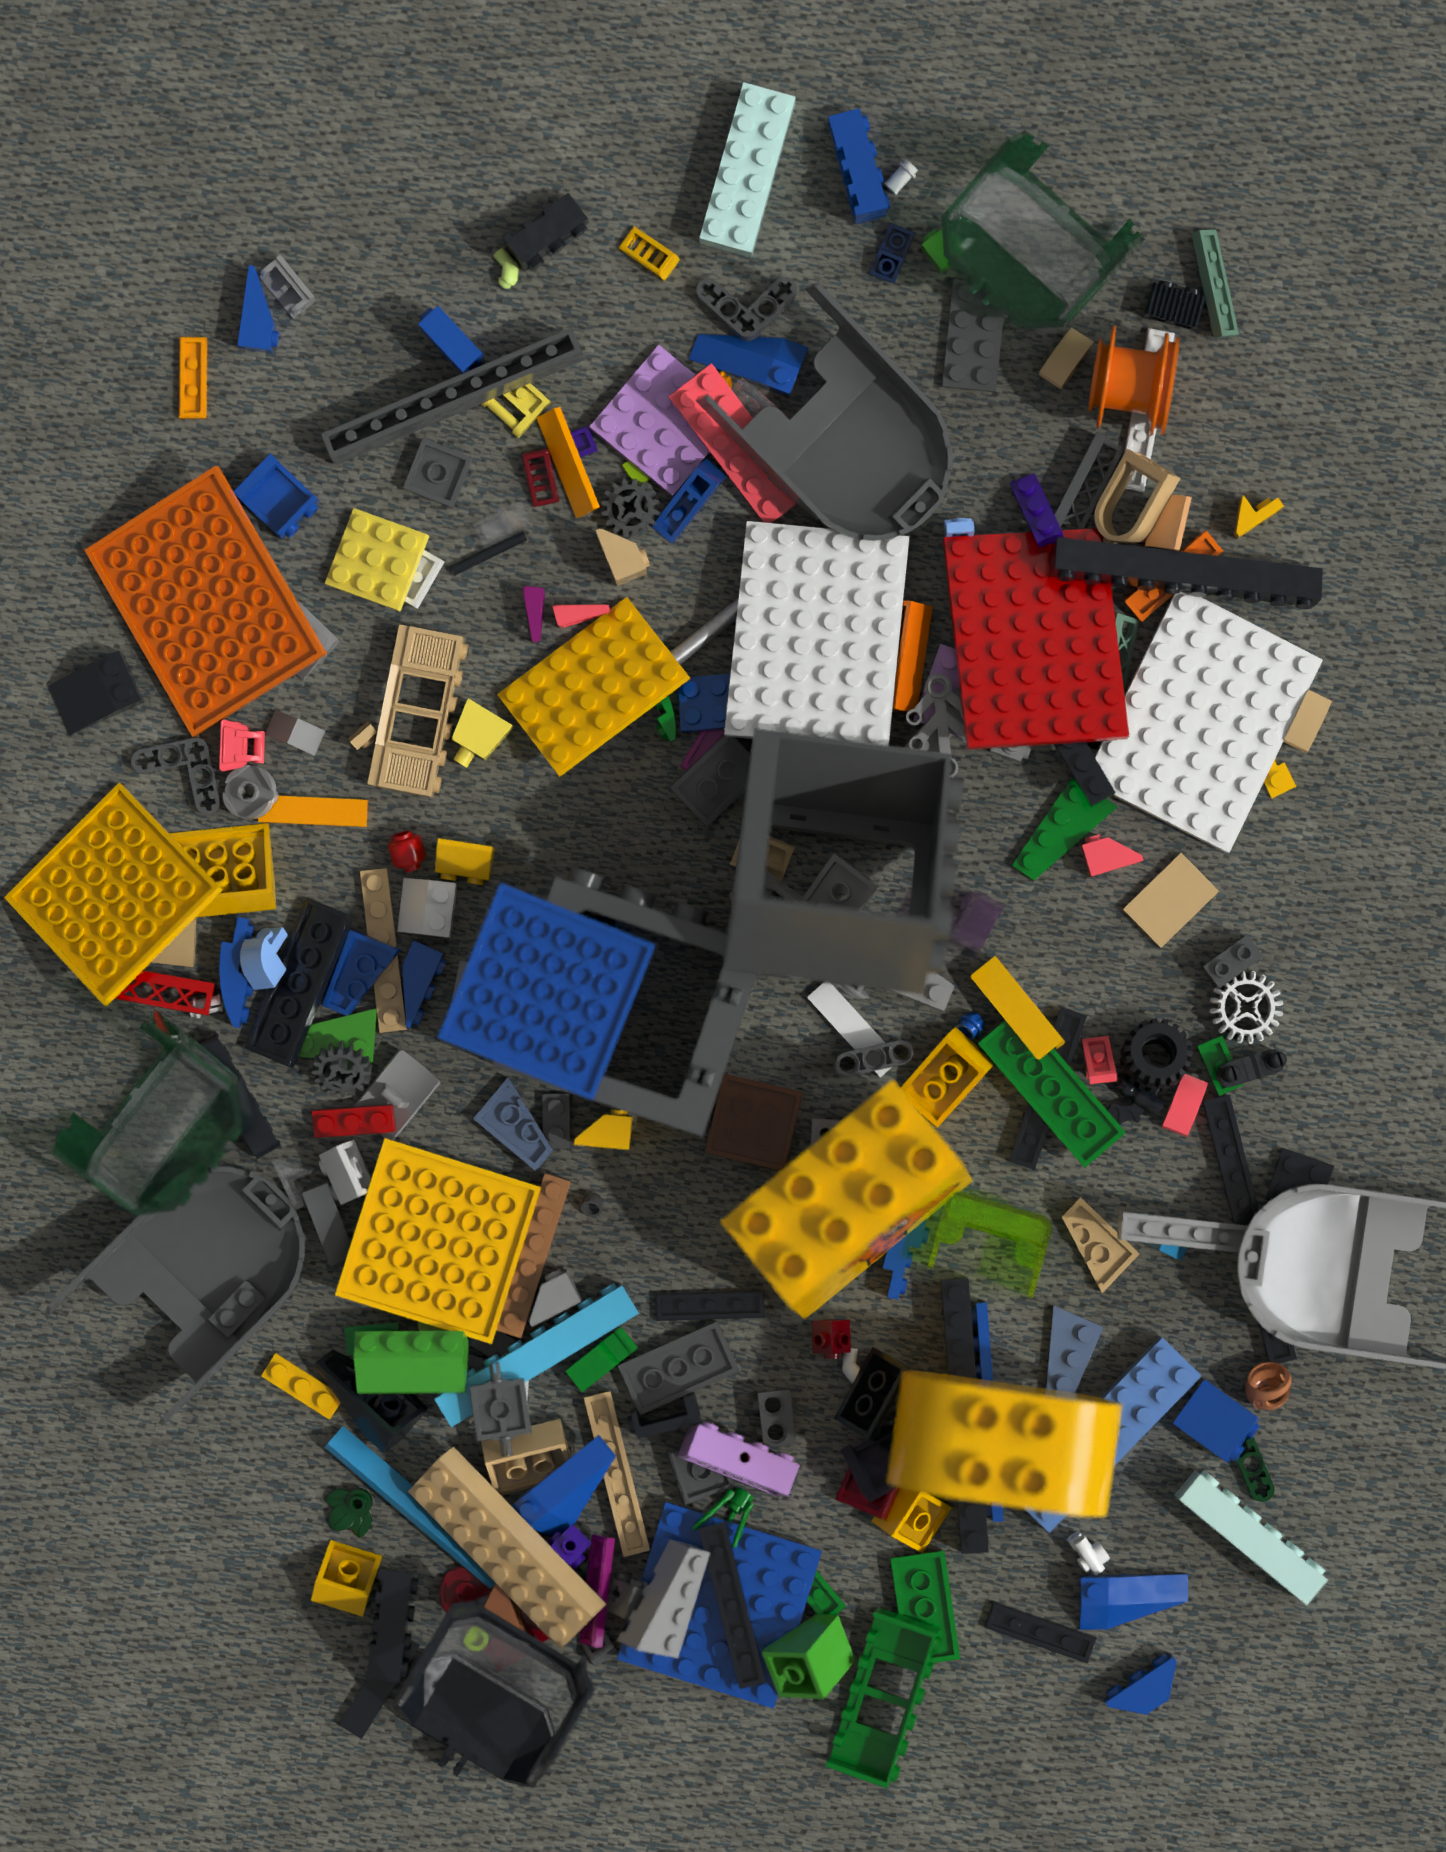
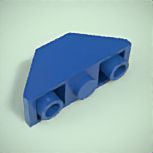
M1165 1653L1161 1654L1151 1662L1155 1668L1154 1670L1150 1671L1148 1669L1144 1672L1143 1669H1139L1128 1677L1130 1682L1126 1684L1128 1686L1126 1689L1123 1690L1120 1684L1110 1688L1106 1692L1105 1703L1110 1708L1147 1715L1169 1700L1177 1661L1172 1654L1168 1656Z

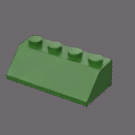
M355 1331L354 1365L357 1393H466L469 1340L465 1332Z

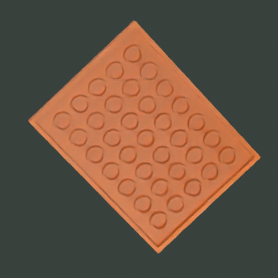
M219 466L212 467L84 550L192 737L198 736L327 655Z

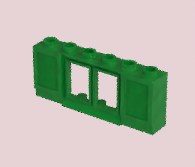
M878 1607L873 1614L875 1618L865 1640L867 1643L863 1655L859 1659L858 1671L849 1690L850 1696L847 1706L842 1712L840 1728L834 1737L832 1753L826 1761L825 1767L888 1788L891 1782L896 1783L901 1770V1767L897 1766L900 1756H905L909 1741L905 1740L907 1731H913L917 1720V1715L913 1714L916 1704L921 1705L926 1691L922 1689L924 1678L929 1680L934 1664L930 1663L933 1653H938L942 1638L938 1637L941 1628ZM876 1658L917 1672L909 1699L868 1685ZM865 1694L906 1708L897 1735L857 1721Z

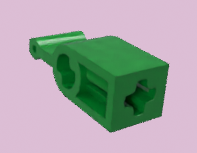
M621 1326L567 1368L565 1372L580 1391L583 1392L638 1347Z

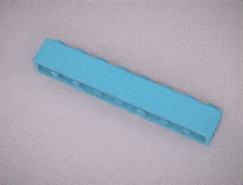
M614 1283L608 1285L600 1291L602 1294L595 1300L589 1297L577 1304V1311L570 1315L567 1311L553 1319L555 1324L547 1329L544 1325L530 1333L532 1338L524 1343L521 1340L512 1343L507 1347L508 1352L501 1357L498 1354L489 1357L483 1361L485 1366L477 1371L474 1368L468 1370L466 1393H438L434 1400L449 1425L453 1427L473 1414L469 1386L483 1384L491 1380L488 1364L493 1363L494 1372L496 1373L495 1362H500L501 1377L510 1380L524 1377V1381L527 1382L639 1314L621 1284L616 1286Z

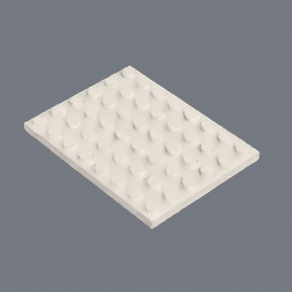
M747 521L725 736L753 739L754 729L889 746L909 536H897L885 540L870 541L851 538L827 528Z
M1189 592L1174 594L1125 693L1129 738L1126 740L1102 741L1094 756L1115 790L1113 796L1227 854L1230 853L1323 659L1202 597L1191 596Z

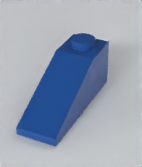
M249 265L237 346L243 350L272 354L273 347H278L280 333L275 331L276 326L255 266Z
M708 459L704 460L695 468L655 521L657 523L656 526L652 525L651 527L673 544L713 496L727 475Z

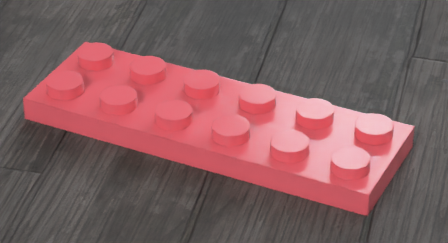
M710 363L670 394L668 398L761 521L772 523L796 503L768 479V476L695 401L701 395H710L741 429L753 419L713 364Z

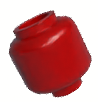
M406 830L391 836L392 840L388 843L387 849L393 866L397 869H404L405 872L419 869L421 867L420 863L427 856L420 835L412 833L411 830Z

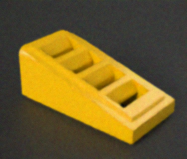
M633 226L618 247L663 281L666 280L680 261L675 253L635 226ZM639 236L642 240L633 252L628 246L633 240L632 246ZM649 243L651 246L644 256H639L646 244ZM657 249L660 252L651 264L648 260ZM667 256V258L665 259V261L662 263V265H661L660 268L658 269V268H657L658 265L661 263V261L664 259V257Z

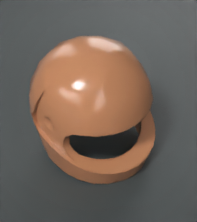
M1263 1362L1256 1365L1249 1372L1245 1382L1247 1399L1259 1410L1272 1411L1280 1408L1289 1397L1292 1382L1291 1375L1288 1369L1279 1363Z

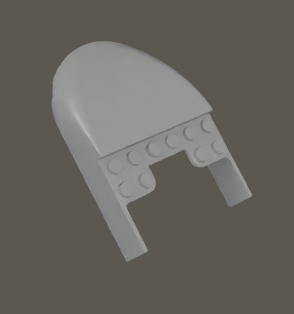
M1325 1184L1300 1186L1279 1194L1265 1204L1253 1217L1240 1244L1237 1262L1238 1281L1248 1309L1259 1324L1269 1333L1297 1347L1446 1369V1362L1407 1355L1411 1315L1403 1306L1386 1303L1394 1250L1408 1252L1418 1249L1423 1241L1427 1209L1430 1206L1446 1208V1202Z

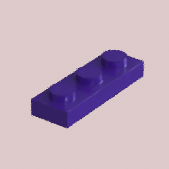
M1035 473L1010 482L1012 493L1038 548L1053 543L1057 537L1064 538L1061 527Z

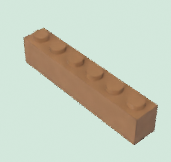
M549 1173L544 1174L541 1190L496 1329L497 1331L519 1338L523 1336L572 1182L571 1180Z

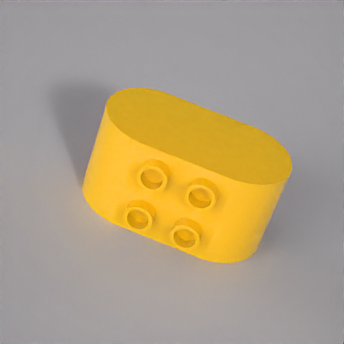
M903 1371L887 1483L908 1490L945 1497L1070 1515L1106 1516L1123 1404L1113 1400L1065 1391L933 1372Z

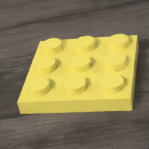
M353 508L325 584L401 612L429 535Z

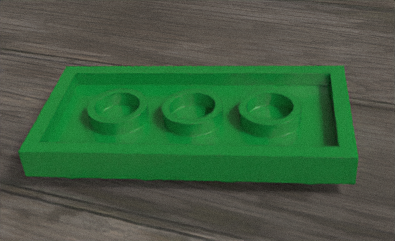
M938 1550L890 1557L898 1614L941 1628L938 1637L942 1638L938 1653L932 1654L930 1663L960 1659L945 1551Z

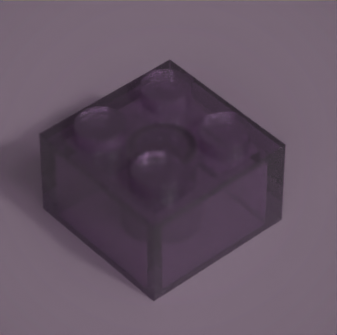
M978 890L973 891L972 894L966 893L959 906L963 910L960 917H953L949 940L975 955L978 954L1005 905Z

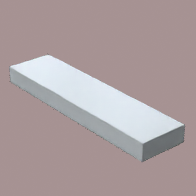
M823 982L807 997L854 1050L885 1043L830 982ZM872 1050L867 1054L866 1061L870 1066H877L881 1062V1055L878 1051ZM893 1052L894 1058L900 1060V1058ZM890 1068L876 1070L875 1073L881 1078Z

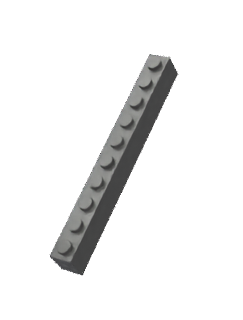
M569 328L321 433L330 458L338 465L584 361L585 358L572 328Z

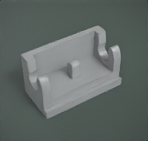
M281 255L276 257L274 261L260 272V279L293 319L316 301L313 294Z

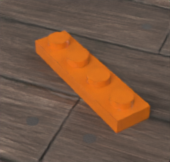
M1204 530L1180 552L1219 556L1223 550L1211 535ZM1136 589L1123 602L1139 622H1142L1174 594L1165 593L1163 589H1153L1151 591Z

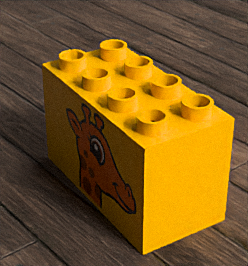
M892 1080L725 1217L721 1223L787 1304L805 1320L973 1180L964 1164L895 1081Z

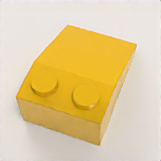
M955 1026L900 1089L920 1113L938 1128L995 1063Z

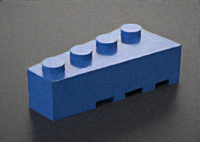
M860 108L828 116V124L854 224L857 225L886 217L887 210L890 209V202L887 193L883 192L881 183H884L881 168L876 167L874 157H877L874 142L869 141L866 132L870 131L867 115H862Z

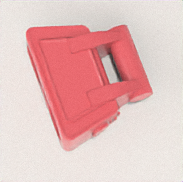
M222 720L220 728V771H233L248 765V762L264 764L265 732H250L249 727L242 725V723ZM248 739H254L253 756L247 755Z

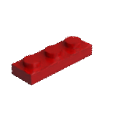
M392 1104L315 1109L312 1111L314 1138L396 1131L394 1106Z

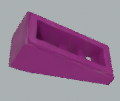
M523 586L522 592L530 636L534 644L541 643L545 590L541 587Z

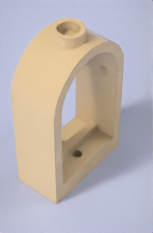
M1127 449L1095 508V524L1100 534L1104 536L1102 541L1104 543H1122L1126 545L1137 544L1143 541L1152 531L1180 477L1143 454ZM1136 470L1156 482L1157 486L1134 527L1128 533L1119 536L1112 525V514Z

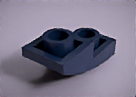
M890 222L869 274L895 284L916 232Z

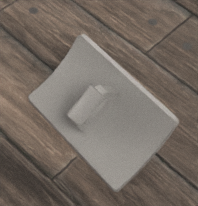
M399 1049L353 1107L392 1104L394 1106L396 1131L380 1134L384 1138L394 1141L440 1085V1080L417 1059L403 1049Z

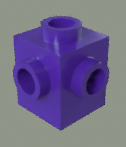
M573 1524L563 1534L558 1531L547 1542L573 1569L586 1558L583 1553L592 1544Z

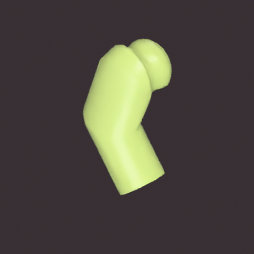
M502 247L493 257L502 266V276L499 277L498 283L502 288L509 289L518 280L519 266Z

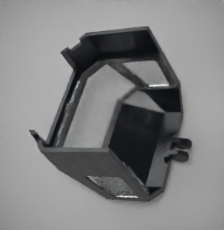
M489 1596L478 1598L471 1602L452 1604L392 1704L412 1727L447 1747L438 1766L442 1768L446 1766L453 1751L462 1756L453 1769V1775L458 1777L467 1760L504 1782L534 1788L556 1760L595 1691L592 1679L589 1678L585 1655L583 1654L576 1663L486 1609L483 1605Z

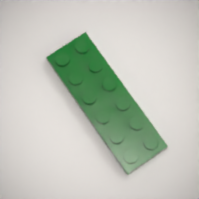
M1006 1020L978 1043L1084 1168L1126 1134L1123 1128L1055 1049H1052L1040 1060L1036 1059Z

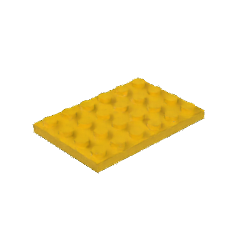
M628 597L611 608L610 614H603L497 694L559 777L690 679Z

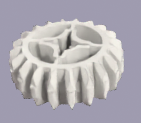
M1243 971L1239 974L1240 980H1237L1236 977L1230 980V984L1226 983L1223 986V991L1214 988L1213 992L1220 995L1219 999L1210 998L1211 1003L1218 1004L1217 1008L1209 1010L1210 1014L1218 1013L1219 1015L1218 1018L1212 1020L1213 1024L1222 1022L1223 1025L1218 1029V1032L1223 1033L1226 1029L1230 1030L1226 1037L1229 1040L1235 1034H1238L1237 1043H1242L1244 1036H1246L1248 1044H1252L1254 1034L1259 1041L1264 1040L1261 1031L1264 1030L1266 1034L1271 1035L1273 1032L1268 1025L1271 1024L1278 1027L1279 1022L1274 1020L1273 1017L1283 1015V1012L1275 1011V1006H1282L1283 1001H1274L1273 998L1281 994L1280 991L1276 990L1271 993L1269 990L1275 983L1270 981L1264 985L1265 975H1261L1258 981L1255 980V971L1250 972L1249 979H1246V973ZM1248 984L1257 987L1259 990L1250 997H1244L1241 993L1237 992L1235 987ZM1228 994L1232 997L1231 999L1236 1006L1235 1011L1229 1018H1227L1225 1013V1001ZM1264 996L1268 1002V1012L1265 1020L1262 1019L1257 1009L1258 1003ZM1240 1000L1243 1002L1253 1001V1007H1250L1253 1008V1014L1249 1012L1239 1014L1241 1012L1240 1007H1242L1240 1006ZM1243 1017H1248L1258 1027L1251 1030H1243L1235 1027L1234 1024Z

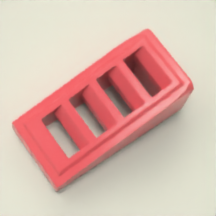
M605 604L552 606L560 629L599 618L603 614H610L609 605Z

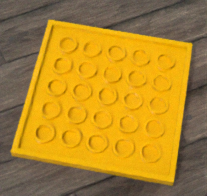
M119 782L4 898L98 1000L107 1007L223 889Z
M384 1138L335 1296L448 1331H464L467 1337L492 1344L541 1187Z

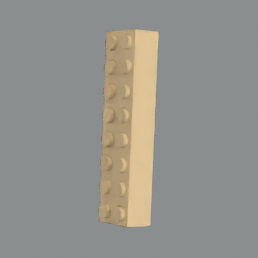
M454 1447L442 1455L408 1491L560 1650L606 1605Z

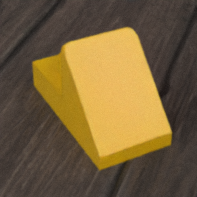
M1242 495L1240 497L1234 530L1235 538L1238 539L1281 510L1284 505L1280 499L1276 498L1271 501L1270 498H1267L1256 506L1258 511L1255 512L1245 496Z

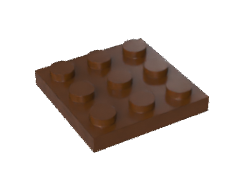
M723 1073L705 1153L775 1170H784L803 1092Z

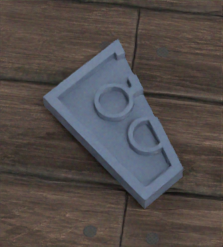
M509 1077L473 1118L535 1171L540 1168L554 1151Z
M1054 1305L1046 1389L1075 1393L1103 1327Z

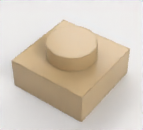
M367 721L348 740L357 750L360 747L365 749L376 739L374 735L377 731Z

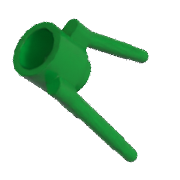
M737 1486L733 1491L728 1489L724 1497L692 1526V1529L694 1531L697 1530L728 1501L729 1503L726 1507L731 1512L726 1518L727 1521L732 1522L736 1514L741 1515L742 1513L731 1545L733 1548H736L749 1512L754 1506L752 1503L754 1497Z

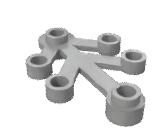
M934 674L926 680L924 687L925 696L914 709L909 710L906 714V722L910 726H917L922 721V714L934 702L935 714L919 734L910 739L909 749H914L912 747L914 740H920L922 747L915 750H923L925 742L937 729L940 753L951 754L948 728L960 736L966 746L964 725L946 712L945 701L958 709L960 716L963 718L961 698L951 691L952 684L948 677L943 674ZM935 683L942 684L943 691L940 693L935 692L933 685ZM911 713L918 714L919 720L917 722L909 720ZM951 758L952 771L950 777H954L958 772V763L955 759Z

